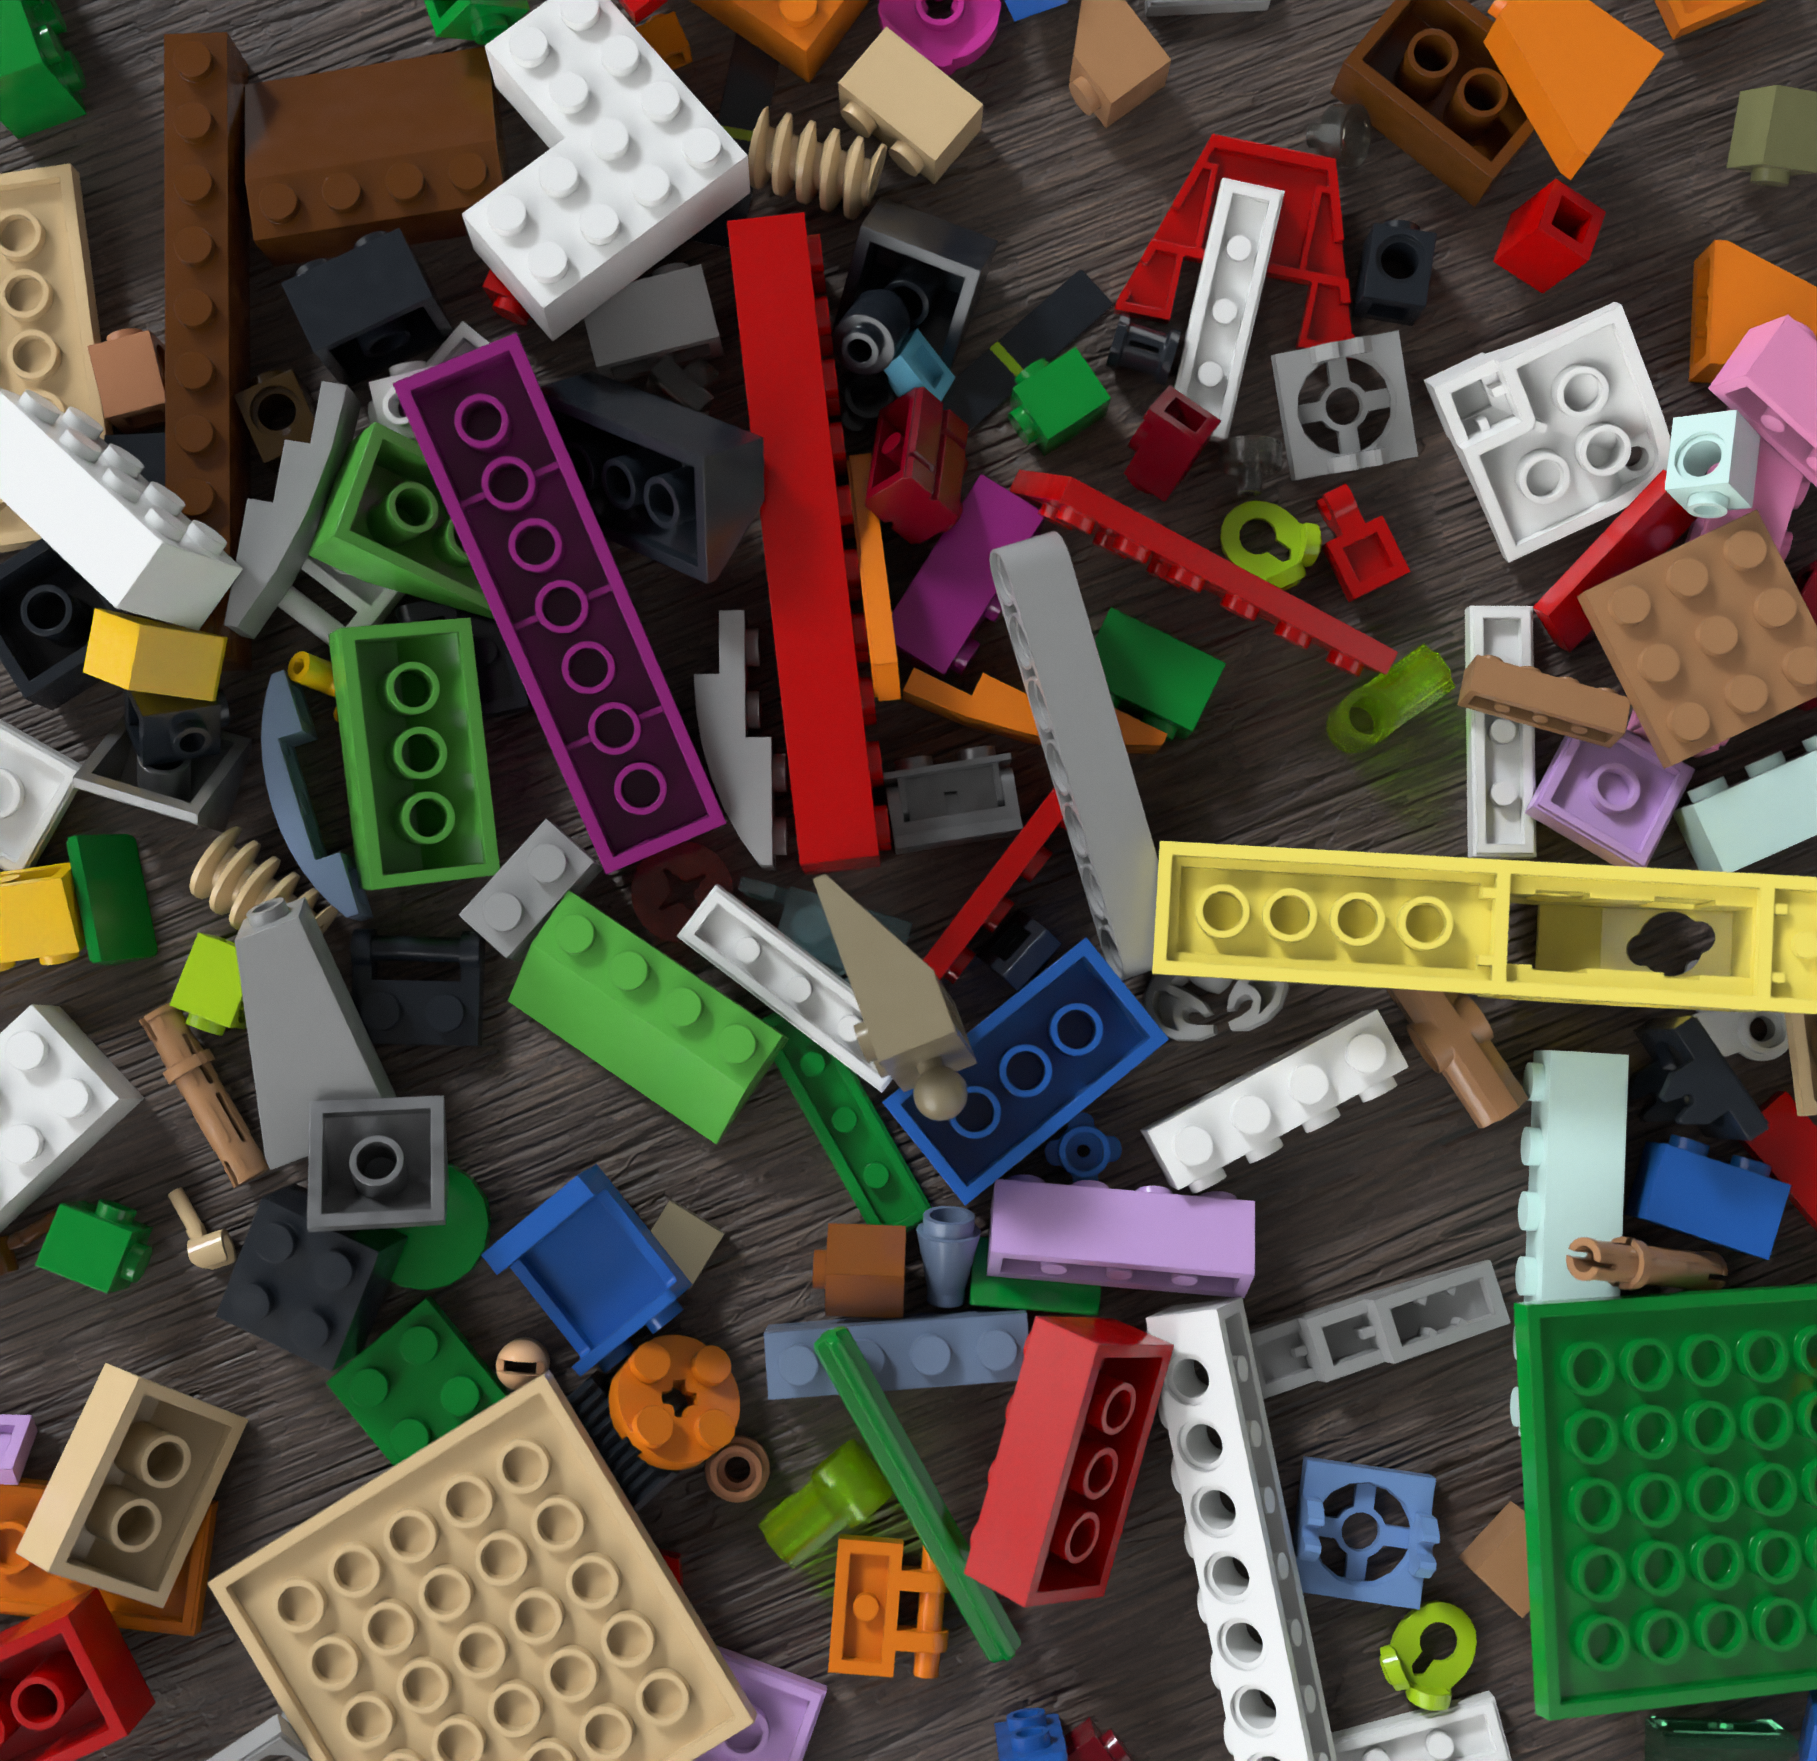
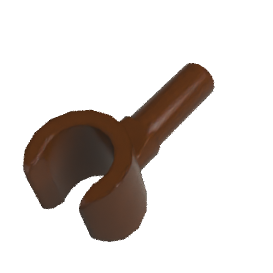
M56 1209L22 1230L0 1237V1276L19 1270L14 1250L27 1246L48 1233L57 1212Z

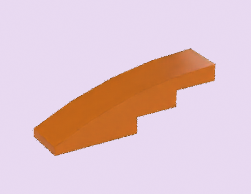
M916 668L913 669L903 689V701L956 723L1025 743L1042 745L1027 694L985 673L982 674L972 695ZM1115 709L1127 753L1156 754L1168 734Z

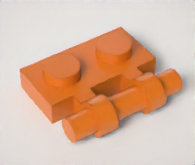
M839 1534L828 1672L893 1678L895 1651L915 1652L914 1676L926 1679L939 1677L940 1655L946 1652L948 1648L949 1630L943 1627L945 1593H949V1590L924 1545L921 1565L905 1566L902 1565L904 1539ZM900 1591L919 1592L917 1624L897 1625Z

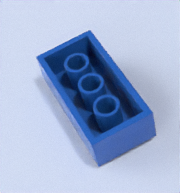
M1086 937L967 1033L977 1064L957 1071L963 1077L968 1090L967 1102L957 1116L945 1121H936L924 1116L915 1104L914 1089L903 1092L899 1088L882 1103L963 1204L967 1205L1161 1047L1169 1038Z

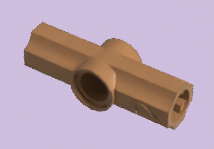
M1386 989L1409 1022L1406 1028L1414 1046L1435 1072L1439 1074L1442 1072L1478 1128H1485L1494 1122L1502 1120L1519 1109L1529 1099L1523 1090L1524 1088L1516 1080L1509 1066L1491 1042L1494 1034L1489 1022L1476 1003L1467 994Z

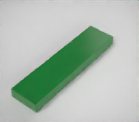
M774 1012L762 1019L790 1038L783 1049L779 1051L774 1062L866 1224L906 1226V1232L923 1223V1213L932 1207L855 1072L778 1013Z

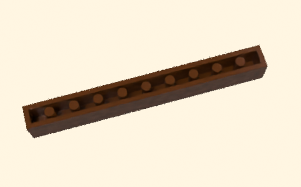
M227 32L164 34L165 487L183 500L185 507L181 512L191 521L197 520L204 523L227 541L223 551L236 562L247 498L251 499V434L234 398V394L248 389L250 382L249 205L245 184V84H248V63ZM230 586L199 631L228 637L221 671L252 670V638L241 637L224 625L231 590Z

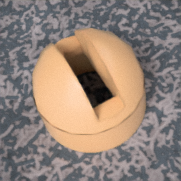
M521 1337L514 1339L500 1350L496 1359V1373L504 1386L516 1391L549 1370V1354L546 1348L533 1338ZM505 1361L537 1363L536 1373L507 1371Z

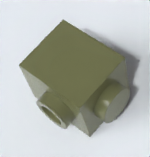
M1782 85L1740 91L1727 169L1751 172L1750 183L1779 187L1788 186L1790 176L1817 173V92Z

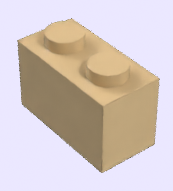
M887 26L838 82L840 109H842L841 115L845 122L859 135L869 138L873 134L882 143L886 144L890 148L889 155L893 161L906 173L912 176H917L921 173L933 184L939 180L982 128L983 104Z

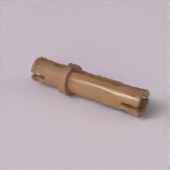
M170 1003L145 1015L144 1018L139 1020V1023L144 1028L149 1039L152 1040L161 1056V1060L167 1068L163 1075L168 1084H176L181 1095L184 1096L193 1112V1116L213 1151L221 1161L232 1186L237 1188L263 1174L270 1168L230 1095L219 1080L218 1074L212 1066L216 1059L209 1048L203 1050L189 1025L185 1023L186 1018L182 1011L170 1006Z
M1621 1236L1614 1238L1610 1242L1580 1237L1575 1239L1568 1249L1576 1252H1586V1257L1566 1255L1567 1268L1577 1280L1608 1281L1612 1286L1623 1290L1633 1291L1644 1285L1699 1291L1720 1290L1726 1282L1720 1279L1708 1278L1709 1275L1728 1276L1727 1264L1723 1257L1716 1252L1647 1246L1641 1240H1635L1636 1238Z

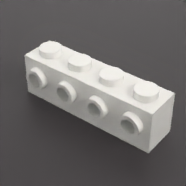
M1378 1009L1362 1011L1140 1129L1170 1187L1180 1190L1188 1185L1192 1194H1195L1226 1178L1227 1175L1223 1166L1245 1155L1249 1163H1254L1278 1151L1284 1146L1279 1136L1301 1124L1305 1132L1309 1133L1334 1121L1341 1116L1336 1106L1359 1095L1362 1102L1365 1103L1392 1090L1397 1086L1393 1075L1409 1066Z

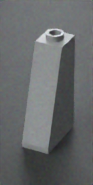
M282 897L258 904L246 913L247 919L243 920L235 939L264 1153L270 1170L309 1156L310 1101L397 1097L306 897L287 904Z

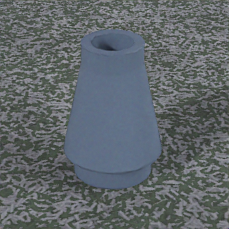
M956 1206L929 1208L923 1213V1223L919 1224L916 1228L927 1285V1302L942 1308L958 1307L965 1303L966 1286L981 1230L975 1225V1214L968 1209Z

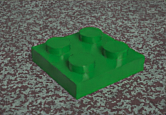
M431 1296L420 1302L326 1382L393 1466L511 1394Z

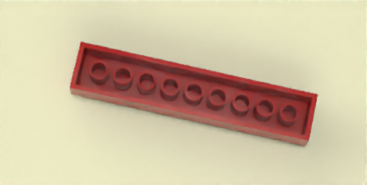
M804 212L727 221L750 430L751 433L764 438L765 500L760 507V518L800 866L805 875L881 867L879 851L891 850L887 805L873 806L872 788L884 787L879 740L866 742L864 726L877 725L872 676L858 677L857 664L869 662L864 612L851 614L850 601L862 600L857 548L847 550L843 548V540L854 539L855 533L849 485L836 486L835 479L848 477L842 422L829 423L828 417L841 416L835 359H821V356L834 355L827 296L814 297V295L826 294L820 234L807 235Z

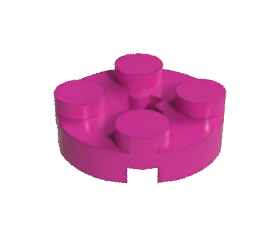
M879 0L878 22L880 29L883 31L887 26L948 76L954 73L957 68L966 67L979 59L988 50L997 35L1001 14L1000 0H953L950 7L952 15L946 19H934L928 16L929 7L925 3L926 0Z

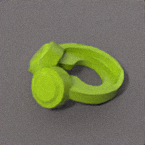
M1249 501L1236 506L1226 515L1221 526L1220 543L1228 561L1282 590H1287L1300 583L1301 579L1306 576L1305 567L1312 566L1315 563L1321 550L1322 536L1320 527L1317 524L1299 523L1288 511L1276 504L1265 501ZM1253 519L1267 522L1275 532V541L1289 550L1290 559L1282 562L1268 552L1264 554L1248 552L1239 540L1242 526Z
M1433 1600L1420 1604V1610L1412 1609L1399 1622L1393 1633L1391 1643L1380 1647L1381 1655L1379 1660L1386 1680L1396 1691L1405 1690L1406 1698L1420 1708L1430 1711L1448 1709L1452 1698L1451 1687L1466 1674L1473 1662L1477 1644L1476 1630L1466 1613L1449 1602ZM1436 1622L1451 1626L1457 1636V1646L1454 1652L1448 1658L1433 1660L1424 1673H1413L1412 1665L1422 1652L1420 1637L1423 1630L1428 1625Z

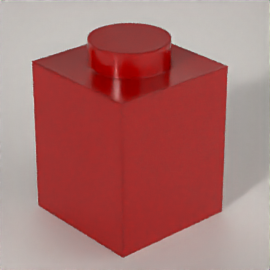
M1554 179L1511 213L1493 262L1543 294L1589 261L1606 211L1558 179Z

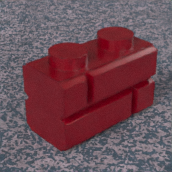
M915 387L879 410L864 505L884 523L892 522L891 528L910 544H920L937 533H945L958 522L963 512V504L960 502L962 479L969 463L965 457L969 426L950 409L943 410V403L925 387Z

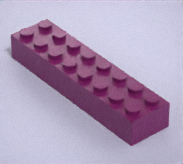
M517 333L392 383L605 873H611L726 824L723 812Z

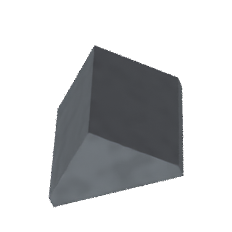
M124 713L73 776V787L223 833L225 832L251 752L252 739L221 730L220 754L143 767L125 728Z
M444 1095L310 1101L308 1232L446 1225L449 1176Z

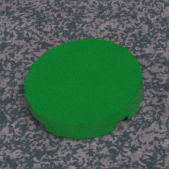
M448 1163L449 1188L446 1225L392 1228L408 1236L391 1281L399 1286L425 1291L451 1285L472 1271L482 1258L481 1254L488 1248L491 1234L489 1216L491 1212L488 1198L472 1176L453 1164Z

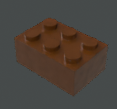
M1395 0L1344 60L1330 93L1462 198L1476 207L1536 134L1534 127L1483 42L1494 22L1466 0Z

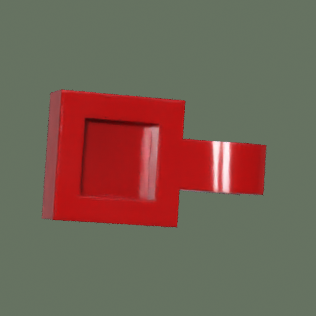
M1347 484L1323 494V498L1316 501L1323 520L1337 536L1326 542L1321 548L1349 603L1411 572L1383 515L1365 523Z

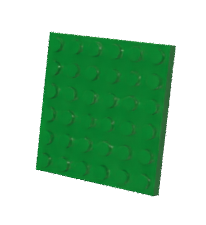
M1817 1283L1514 1303L1535 1714L1552 1721L1817 1690Z

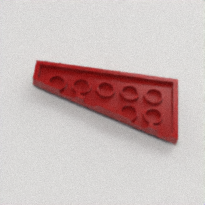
M1019 469L1009 489L1011 493L1039 507L1040 509L1037 514L1047 521L1069 531L1075 529L1087 535H1095L1092 544L1124 560L1128 557L1145 565L1148 561L1149 564L1145 572L1177 588L1181 585L1196 593H1201L1202 589L1222 598L1219 605L1226 610L1252 622L1258 616L1276 625L1273 634L1297 647L1307 650L1310 643H1313L1329 651L1325 661L1350 675L1360 677L1363 669L1387 675L1398 654L1396 650L1073 477Z

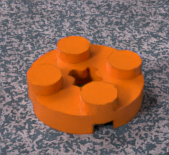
M682 1335L659 1336L639 1346L618 1369L610 1385V1416L613 1426L623 1440L628 1437L633 1446L642 1452L638 1457L649 1465L665 1470H685L696 1467L722 1449L734 1437L740 1415L739 1390L736 1380L731 1373L732 1365L730 1358L725 1351L717 1346H706L699 1340ZM672 1387L678 1389L687 1400L688 1407L683 1410L682 1417L675 1416L672 1405L663 1404L662 1395L670 1392Z

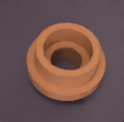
M735 1435L730 1443L707 1458L705 1464V1476L711 1490L721 1499L734 1503L745 1502L755 1498L766 1486L770 1475V1461L765 1449L756 1440L742 1435ZM733 1457L746 1459L750 1465V1473L742 1479L731 1477L726 1469L727 1461Z

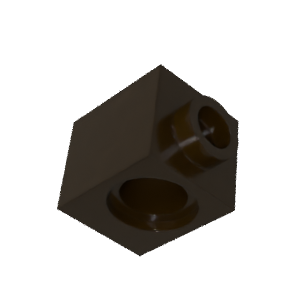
M292 369L286 372L274 370L258 375L249 382L248 389L234 394V398L264 464L277 476L284 441L291 440L310 443L317 410L308 387ZM296 408L295 419L289 427L279 431L272 430L273 418L280 410Z

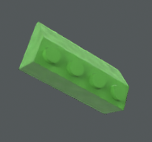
M471 618L345 627L328 634L359 889L376 890L495 875L500 870Z
M570 890L567 891L531 943L508 999V1002L715 1144L720 1142L773 1064L779 1051L783 1049L790 1039L586 899Z

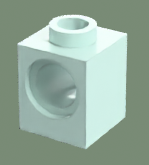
M1738 410L1673 418L1665 490L1689 514L1700 518H1719L1725 516L1728 510L1752 508L1761 436ZM1720 462L1715 470L1705 475L1711 466Z

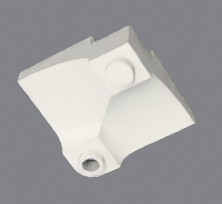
M1617 302L1608 304L1571 322L1521 342L1486 354L1481 352L1424 380L1446 436L1450 439L1470 480L1502 556L1508 562L1627 508L1662 470L1667 471L1671 441L1668 428L1623 306ZM1640 446L1642 451L1640 460L1633 466H1625L1630 458L1631 448Z

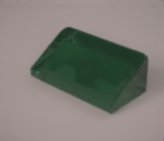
M1649 1716V1719H1645V1761H1787L1799 1751V1740L1770 1719Z

